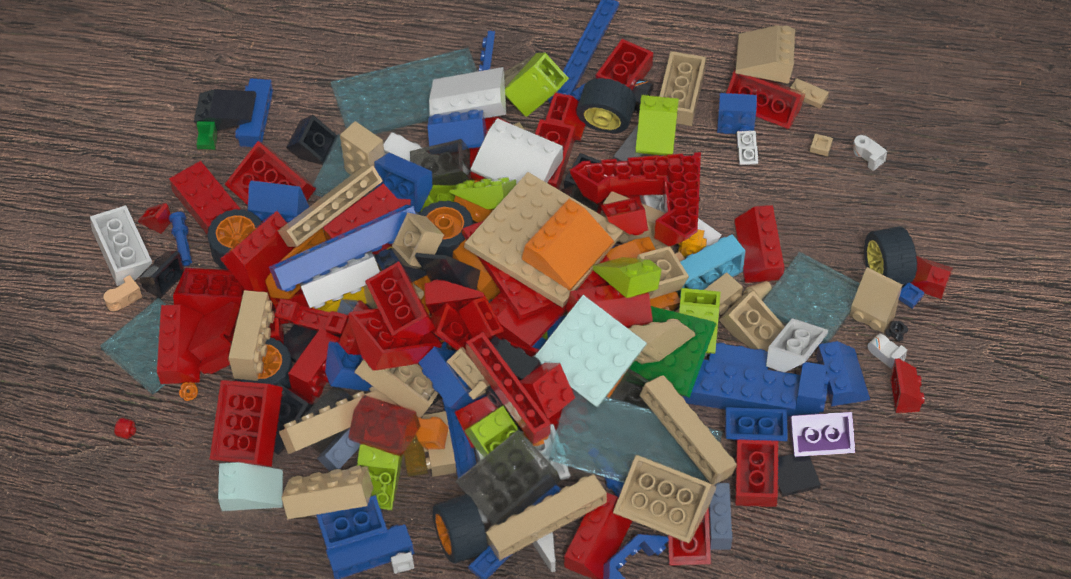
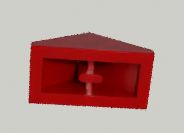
M163 203L148 208L137 222L162 234L171 223L169 221L171 214L168 205Z

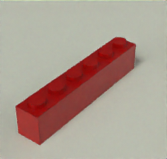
M482 332L466 341V354L534 445L549 436L551 423L486 335Z

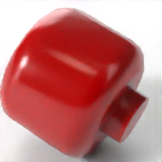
M123 417L119 418L114 428L115 435L124 439L131 438L136 433L135 422Z

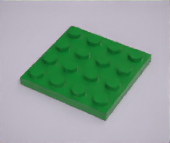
M651 306L653 322L663 323L669 319H677L695 332V336L660 361L641 364L635 360L622 379L645 385L664 375L672 383L680 396L690 398L716 323Z

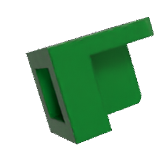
M197 121V149L215 150L218 137L215 122Z

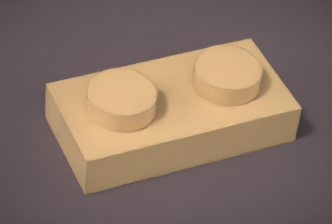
M797 78L790 87L805 93L803 102L821 109L829 94L828 91Z

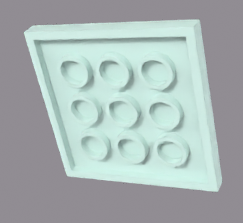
M583 295L535 357L541 361V365L545 362L560 363L570 387L598 408L646 347L647 343Z

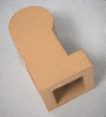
M130 275L123 279L124 284L105 292L104 300L107 309L110 311H118L142 297L139 286Z

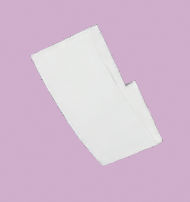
M737 131L739 165H758L756 131Z

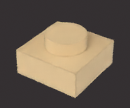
M815 134L810 152L828 156L833 138Z

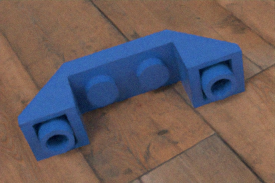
M636 535L604 564L603 579H625L618 569L627 562L625 558L629 554L633 556L642 548L648 556L653 554L659 555L666 549L664 544L669 539L665 536Z

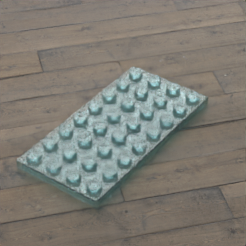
M469 48L333 81L331 82V87L345 129L356 121L373 134L428 121L430 117L429 98L433 80L477 72Z
M572 389L575 399L562 408L549 460L625 483L634 458L638 455L710 483L652 410L606 397L597 408ZM708 428L715 439L721 442L723 432Z

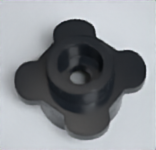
M892 321L890 328L886 329L885 333L897 341H902L904 334L908 332V327L901 321Z

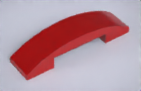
M280 299L274 317L316 331L322 329L331 334H343L349 318L346 314L334 311L326 312L302 306L297 302Z

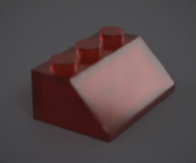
M363 395L354 409L348 438L351 441L401 457L421 425L416 411Z

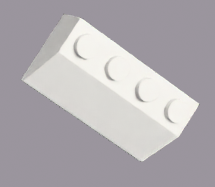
M127 206L90 216L92 232L116 285L124 284L123 279L129 275L135 281L152 264V260Z
M372 252L365 253V256L355 260L353 258L347 261L348 264L338 268L336 266L331 268V272L325 275L318 274L308 283L303 284L301 282L300 285L309 307L316 309L324 306L328 300L336 301L343 298L345 293L350 292L353 294L362 290L361 287L366 285L365 281L380 272Z

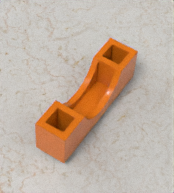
M379 417L368 420L364 441L370 446L391 448L399 438L406 435H416L418 442L425 449H445L449 427L438 417H431L430 419L413 417L412 419L400 417L385 419Z

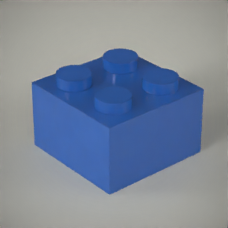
M720 93L717 133L737 134V131H754L757 95Z
M803 363L794 416L815 415L824 412L830 374L826 373L827 365Z

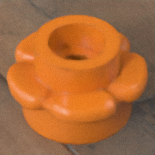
M184 382L180 386L179 396L181 398H184L185 401L196 398L198 389L194 383Z

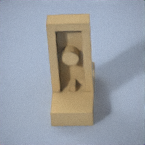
M463 347L460 348L447 362L472 389L468 394L474 400L485 395L490 385L466 354V350Z

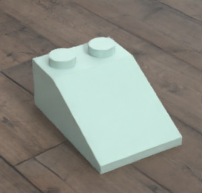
M240 462L219 464L218 500L222 511L283 507L281 498L283 494V470Z

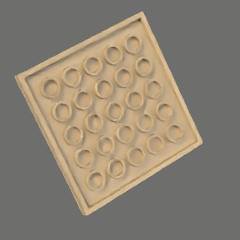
M527 172L464 244V248L563 307L568 301L570 290L522 260L524 248L528 241L569 198L584 207L614 240L613 244L594 265L601 262L623 235L624 231L610 223L607 218ZM593 266L571 291L577 290L593 271Z

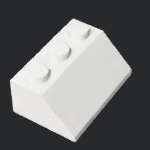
M792 318L769 346L766 366L776 371L786 372L805 363L828 334V330Z

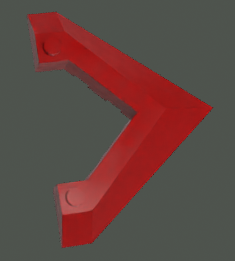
M695 152L692 156H684L682 153L666 156L627 158V161L605 159L601 160V163L590 164V161H582L570 169V174L583 196L596 204L607 198L611 192L620 195H663L665 214L655 221L654 238L667 246L683 242L698 232L701 152Z

